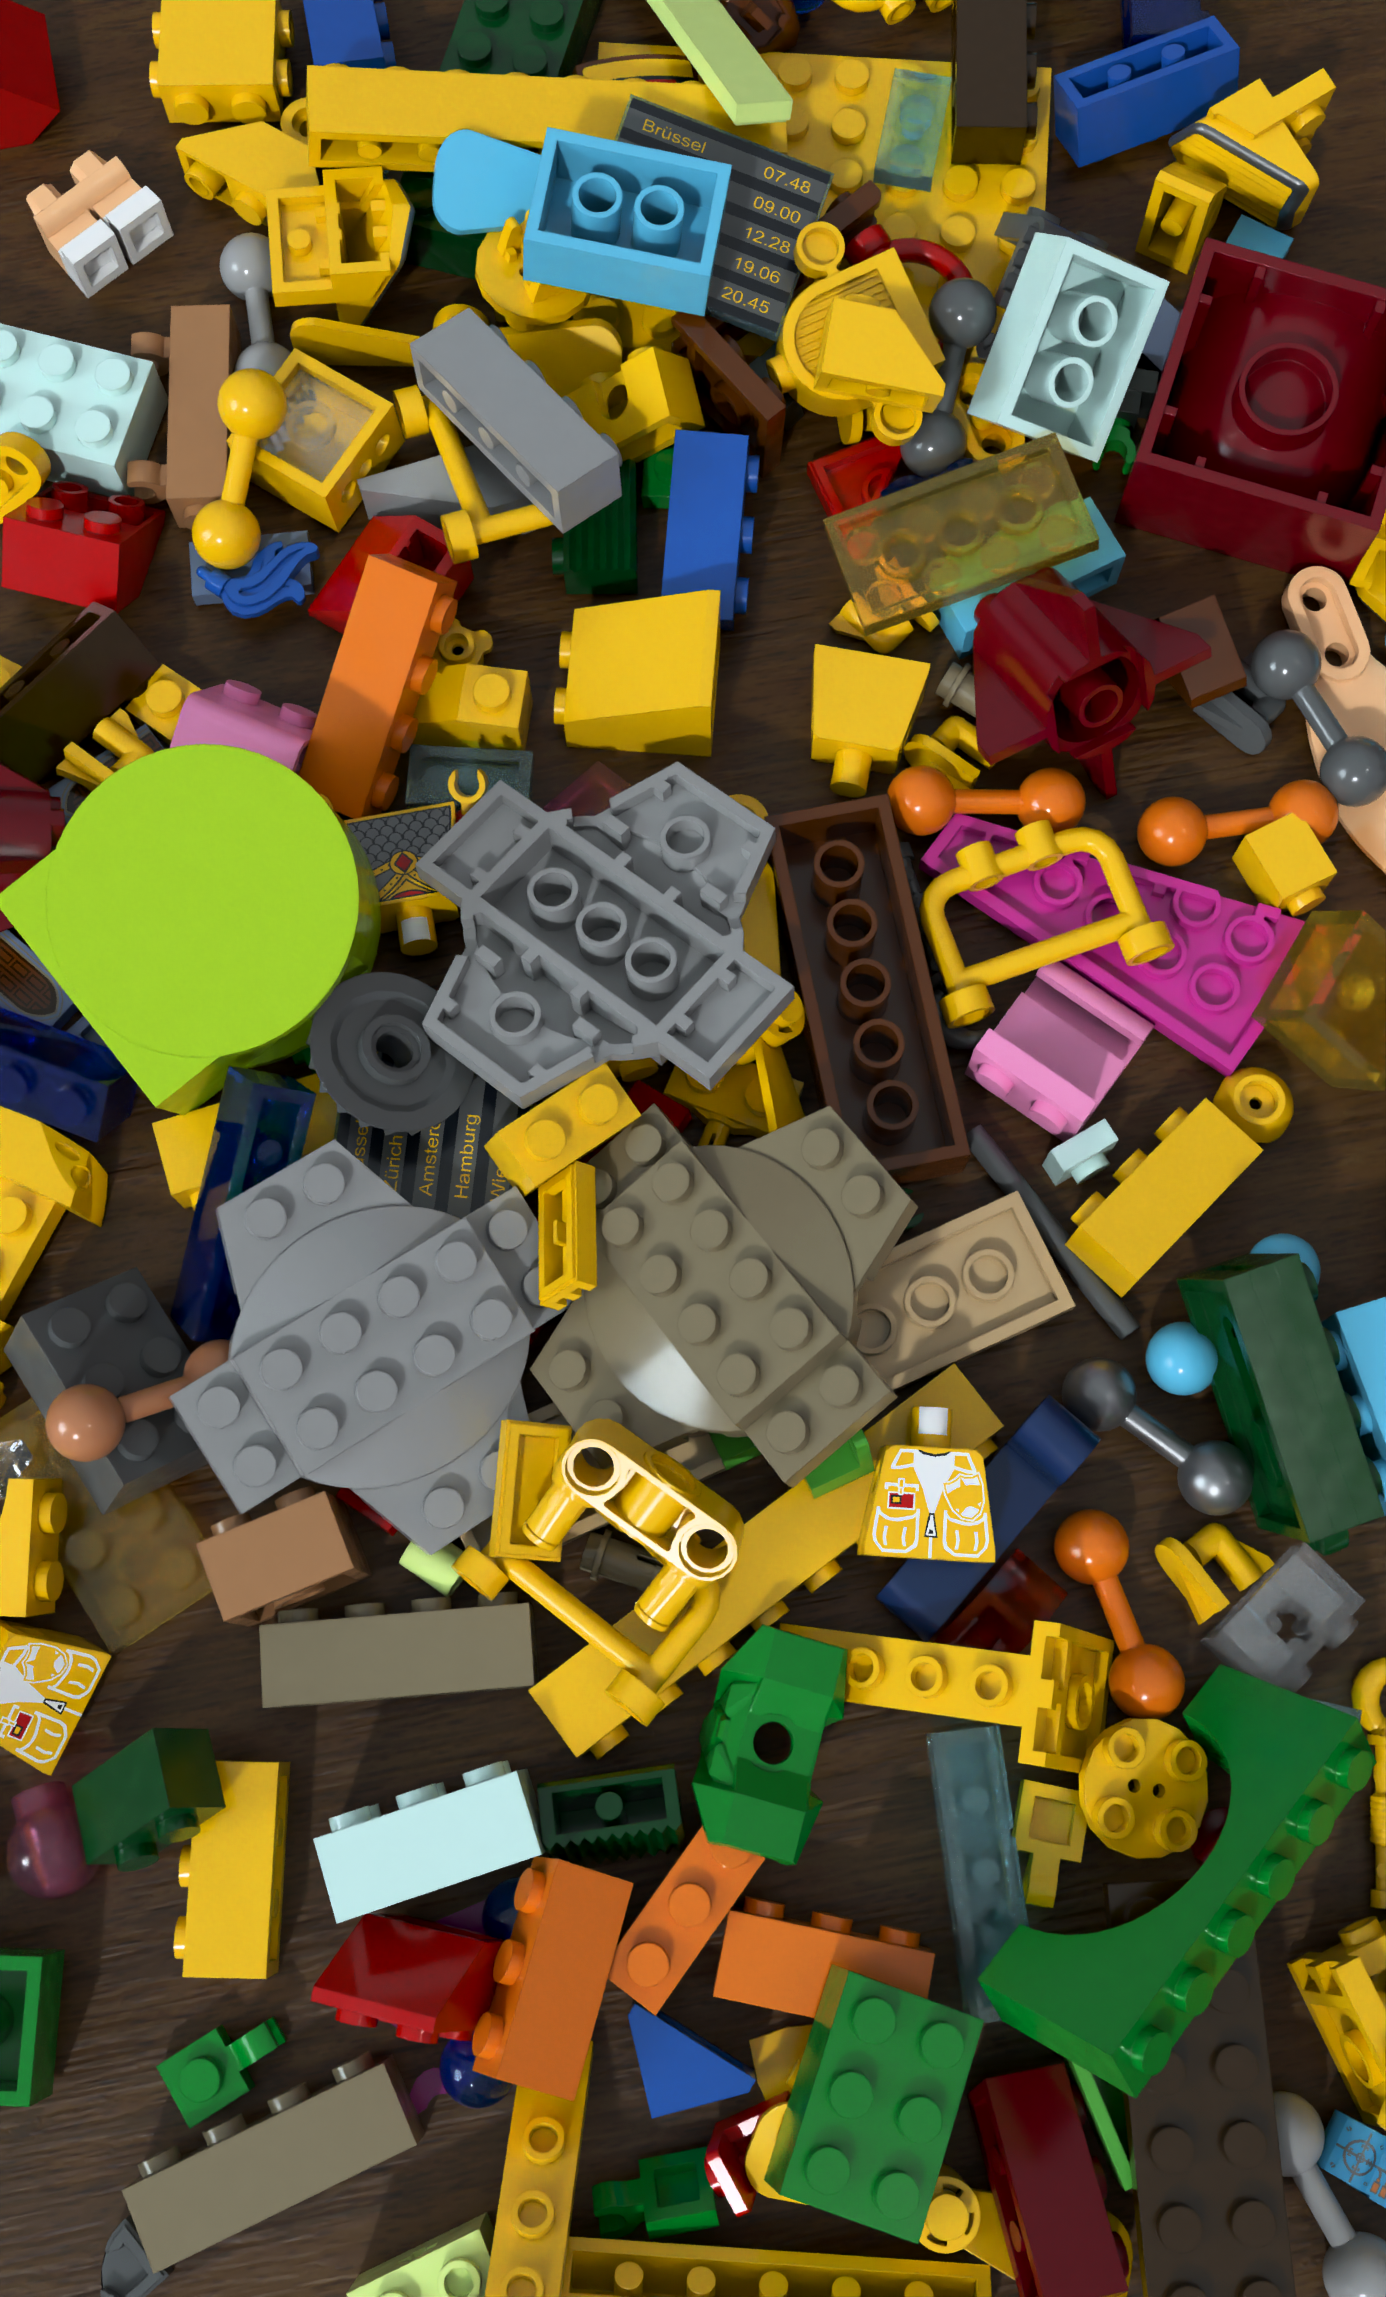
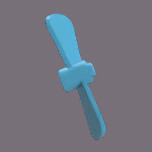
M469 129L458 130L450 134L442 143L434 165L432 206L436 219L445 230L455 235L500 232L503 230L505 221L512 216L521 224L525 219L526 212L530 209L541 155Z

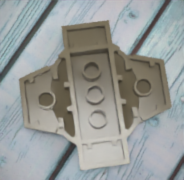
M653 1103L641 1114L642 1116L626 1127L586 1163L595 1166L597 1287L590 1291L582 1289V1296L571 1303L533 1363L530 1371L575 1432L588 1421L597 1418L611 1419L662 1453L688 1442L689 1435L700 1430L710 1433H721L727 1437H749L781 1480L794 1488L898 1398L857 1348L862 1322L857 1317L858 1292L866 1279L874 1280L918 1209V1206L830 1105L736 1148L722 1145L692 1147L665 1112ZM598 1447L587 1448L602 1469L614 1466L611 1456L606 1451Z

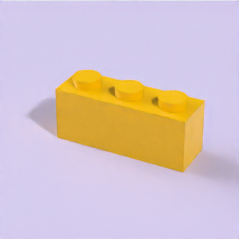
M1207 1098L1190 1114L1182 1107H1178L1154 1133L1161 1143L1148 1156L1138 1148L1112 1176L1120 1185L1107 1198L1096 1191L1070 1218L1078 1228L1065 1243V1246L1121 1298L1263 1152V1149Z
M215 1760L226 1807L200 1824L201 1831L192 1837L191 1845L185 1844L182 1847L179 1860V1884L181 1887H188L186 1916H179L176 1922L174 1956L176 1959H183L182 1977L267 1979L278 1973L290 1762Z

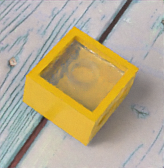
M294 348L274 375L283 387L287 397L288 408L286 418L277 432L268 438L258 440L250 482L339 533L362 501L357 479L383 472L403 445L405 439L393 403ZM233 433L226 440L230 450L234 435Z

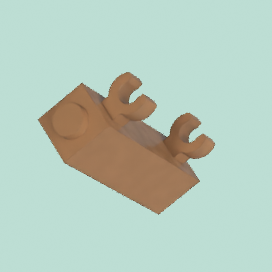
M230 304L171 306L170 337H163L152 332L131 334V356L152 361L159 377L169 372L167 464H159L149 460L127 462L128 487H135L134 496L144 500L145 504H155L166 499L179 528L192 530V525L198 512L208 503L221 500L230 455V448L226 440L232 432L225 426L219 415L217 399L221 385L228 376L234 373L236 361L241 354V335Z

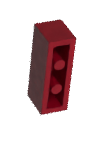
M1061 2063L984 2079L967 2094L1019 2296L1117 2297L1129 2291L1126 2277L1129 2274L1128 2254L1121 2236L1116 2231H1112L1104 2205L1107 2197L1105 2174L1097 2157L1090 2156L1083 2131L1086 2121L1083 2097L1077 2085L1069 2082L1065 2064Z

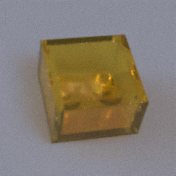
M1364 910L1311 911L1251 1015L1331 1087L1384 1091L1386 1088V930Z

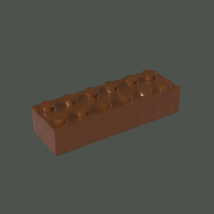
M888 794L765 816L764 820L775 827L776 842L767 862L774 872L776 908L794 991L799 995L805 1011L803 1033L820 1110L830 1105L899 1185L963 1173L971 1154Z

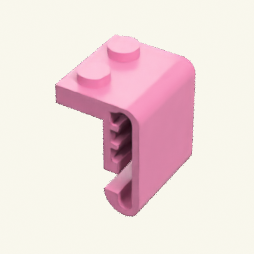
M226 680L225 684L193 692L187 697L181 709L170 748L195 744L238 747L264 755L299 775L317 714L307 708L291 703H283L280 708L261 700L262 692L259 689L240 681Z
M1059 961L1039 968L1035 975L1037 977L1025 993L1021 992L994 1030L989 1028L973 1050L965 1075L1062 1142H1065L1079 1134L1155 1026Z

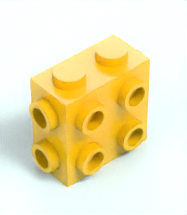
M161 0V12H153L152 14L153 40L156 49H159L158 61L150 62L149 79L152 95L154 98L162 99L169 123L200 125L206 122H242L250 124L259 121H280L283 113L284 97H291L293 94L291 63L289 59H285V47H294L295 43L292 11L283 10L280 0Z

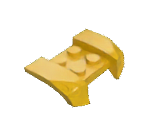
M1 1103L0 1375L13 1366L3 1349L14 1327L4 1321L65 1210L101 1227L108 1187V1174L89 1151L44 1123Z

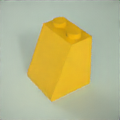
M702 590L574 609L572 632H561L559 666L560 668L568 669L567 688L556 687L554 699V724L564 725L567 747L712 756L720 657L721 590Z

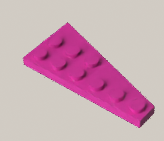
M955 814L921 858L919 869L932 878H936L950 869L959 867L955 857L958 851L980 841H990L995 854L1016 847L1018 844L1014 834L1017 830L963 814ZM1086 852L1069 854L1062 857L1057 863L1041 870L1029 871L1027 869L1004 877L999 883L984 890L975 892L967 890L957 894L1029 944L1120 913L1100 863L1097 859L1091 858L1090 853ZM1128 864L1151 922H1166L1175 947L1155 960L1136 966H1128L1117 941L1061 960L1060 962L1155 1026L1154 1029L1225 1077L1230 1076L1337 925L1316 919L1313 923L1283 915L1281 914L1282 909L1263 903H1258L1257 906L1222 897L1216 889Z

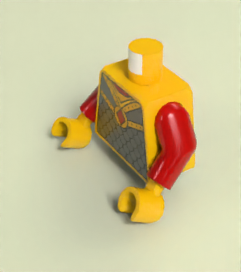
M480 768L477 769L479 789L475 795H466L459 789L458 769L454 770L448 779L449 793L455 800L461 803V810L456 811L455 803L451 801L344 820L361 843L376 878L381 909L380 933L398 931L400 950L403 954L418 956L434 951L438 947L435 924L456 920L461 915L460 907L419 878L415 864L486 794L489 781L485 772ZM320 793L321 797L333 809V805L329 798L326 797L324 794Z

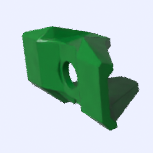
M762 1624L720 1669L713 1707L702 1723L699 1735L701 1754L691 1783L707 1843L762 1856L784 1865L797 1864L823 1805V1801L810 1790L824 1727L844 1719L847 1649ZM768 1722L781 1724L788 1731L791 1738L789 1754L783 1761L777 1764L763 1762L755 1753L753 1746L756 1731Z

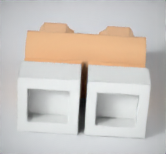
M88 150L73 161L72 167L69 170L76 184L73 188L61 195L52 184L43 183L29 193L26 198L48 251L88 299L129 269L124 256L134 265L174 236L161 199L147 186L141 188L131 178L128 170L117 156L106 162L91 150Z

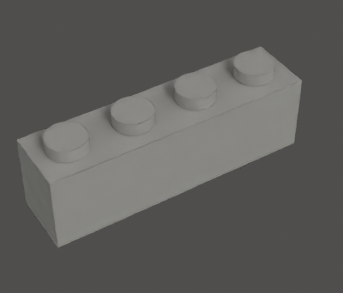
M467 308L410 343L418 388L563 534L622 496L620 467L623 462L615 442L605 433L598 434L583 419L579 408L572 399L567 396L561 398L546 383L542 372L531 360L524 362L510 348L507 339L497 326L493 324L488 326L470 308Z

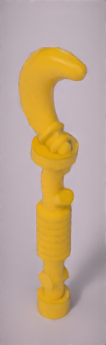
M1386 1657L1370 1661L1360 1669L1351 1689L1353 1711L1360 1724L1371 1733L1367 1734L1369 1745H1375V1760L1377 1763L1373 1767L1375 1793L1370 1795V1842L1375 1845L1376 1889H1370V1907L1386 1909V1717H1384L1381 1711L1380 1696L1383 1687L1386 1685Z

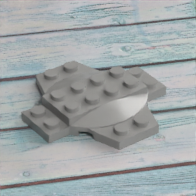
M678 761L609 798L610 808L595 816L573 817L572 808L546 812L508 784L499 780L415 864L421 880L461 908V923L466 946L462 955L455 956L422 1022L423 1029L429 1039L522 1109L527 1108L608 1061L652 1058L662 1066L668 1059L711 1091L795 999L794 986L745 952L744 932L741 924V919L775 845V827Z
M333 1139L217 1207L215 1210L234 1294L237 1295L240 1314L236 1321L234 1332L231 1335L227 1362L168 1398L239 1514L247 1512L301 1477L318 1484L349 1488L366 1505L427 1555L434 1554L492 1516L501 1420L529 1421L520 1380L529 1352L530 1334L539 1326L568 1309L573 1302L567 1299V1306L560 1311L540 1306L538 1221L517 1186H514L460 1219L445 1212L412 1206Z

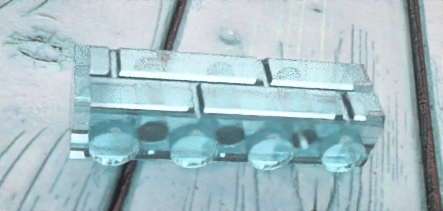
M1000 1725L925 1733L963 2012L983 2019L984 2023L1002 2021L977 1979L1020 1923L1027 1927L1029 1925L1016 1837L1011 1836L1010 1829L1014 1827Z

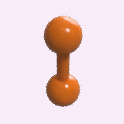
M918 765L901 771L892 780L887 790L895 825L903 832L914 836H926L938 832L947 825L953 814L1018 815L1019 820L1024 826L1040 820H1049L1054 833L1065 829L1075 828L1083 817L1086 806L1085 792L1078 779L1068 771L1054 767L1042 768L1031 773L1024 779L1018 790L954 789L951 781L943 772L934 767Z
M1306 779L1295 780L1282 786L1274 794L1268 807L1204 815L1202 810L1188 799L1176 796L1164 797L1149 805L1141 815L1137 826V839L1141 850L1150 860L1159 865L1176 867L1187 864L1195 859L1203 850L1208 839L1247 835L1292 812L1299 819L1307 821L1320 844H1323L1336 829L1339 819V808L1335 797L1323 784Z
M1097 1509L1077 1511L1069 1515L1058 1527L1054 1538V1554L1060 1568L1066 1575L1077 1582L1093 1585L1120 1651V1654L1113 1661L1108 1675V1687L1111 1697L1116 1706L1132 1718H1153L1158 1720L1165 1718L1179 1706L1185 1692L1184 1672L1178 1660L1169 1651L1160 1646L1145 1644L1118 1578V1574L1125 1567L1129 1557L1127 1533L1122 1524L1107 1512Z

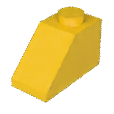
M1173 162L1161 169L1153 185L1135 251L1188 274L1206 237H1208L1217 220L1228 185L1214 179L1202 170L1191 169L1178 162Z
M849 294L844 299L834 297L825 318L813 390L933 413L944 397L946 384L895 309L880 307V301L868 295Z

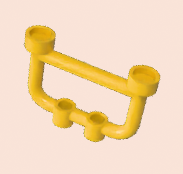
M417 385L393 390L395 409L405 439L428 434L431 430L462 510L440 516L445 542L454 565L478 559L477 545L554 525L534 504L490 515L454 423L426 395L421 396Z
M1040 820L1019 829L1014 834L1018 846L995 854L990 841H980L964 847L955 855L959 867L950 869L932 880L923 892L919 911L923 930L948 992V995L938 1003L948 1028L954 1029L973 1024L995 1011L987 986L1116 941L1128 966H1136L1155 960L1175 947L1166 922H1151L1124 854L1114 839L1101 830L1084 826L1054 833L1049 820ZM1086 852L1096 857L1120 912L1119 914L965 967L945 916V905L950 897L967 890L975 892L987 889L999 883L1004 877L1027 869L1029 871H1037L1057 863L1062 857L1072 853Z
M594 1508L609 1524L623 1532L610 1518ZM694 1533L695 1539L700 1543L702 1541L701 1538ZM490 1541L481 1552L468 1545L451 1565L452 1569L490 1601H493L510 1579L622 1670L605 1689V1693L629 1715L646 1727L665 1705L656 1693L709 1628L719 1609L721 1589L718 1580L714 1584L711 1583L706 1589L698 1588L694 1593L691 1606L651 1656H649L530 1560L489 1557ZM641 1544L663 1566L666 1562L663 1556L650 1547Z

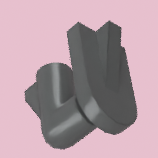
M1251 652L1246 658L1241 660L1247 676V686L1235 691L1252 705L1248 706L1233 692H1230L1195 707L1193 711L1237 748L1245 753L1254 755L1260 754L1271 743L1272 732L1269 725L1283 713L1286 708V700L1271 698L1261 692L1255 685L1250 671L1253 654Z

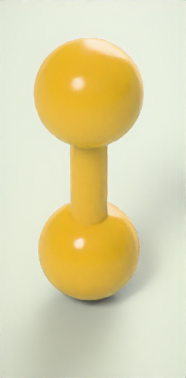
M256 368L238 370L228 376L221 385L217 399L218 412L225 426L234 434L221 500L205 505L196 515L192 525V540L197 553L208 564L219 569L230 570L246 565L254 558L260 547L261 530L258 520L252 511L245 506L258 440L268 438L277 432L287 414V397L281 384L268 372Z

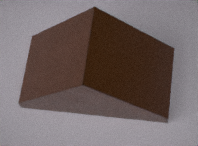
M1215 594L1155 619L1156 621L1197 633L1211 646V658L1166 679L1191 709L1247 686L1246 673Z

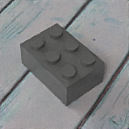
M137 1267L21 1315L3 1349L45 1420L52 1401L58 1394L71 1386L78 1384L99 1385L111 1391L118 1398L183 1376L184 1366L191 1355ZM174 1407L126 1423L124 1435L118 1446L110 1454L99 1460L78 1462L69 1459L103 1516L209 1464Z

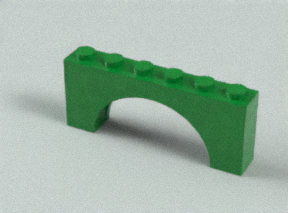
M1223 1664L1216 1668L1182 1713L1195 1741L1204 1749L1207 1759L1226 1770L1231 1778V1797L1227 1819L1214 1849L1204 1864L1178 1892L1164 1903L1133 1921L1111 1929L1087 1934L1062 1935L1035 1930L1020 1923L977 1979L1003 2022L1135 2099L1150 2078L1157 2075L1165 2067L1175 2043L1193 2018L1200 2015L1208 2007L1218 1983L1236 1958L1243 1956L1248 1951L1256 1930L1276 1902L1281 1901L1288 1895L1294 1884L1296 1874L1316 1846L1322 1845L1328 1839L1335 1820L1354 1793L1366 1786L1372 1769L1377 1763L1357 1717Z

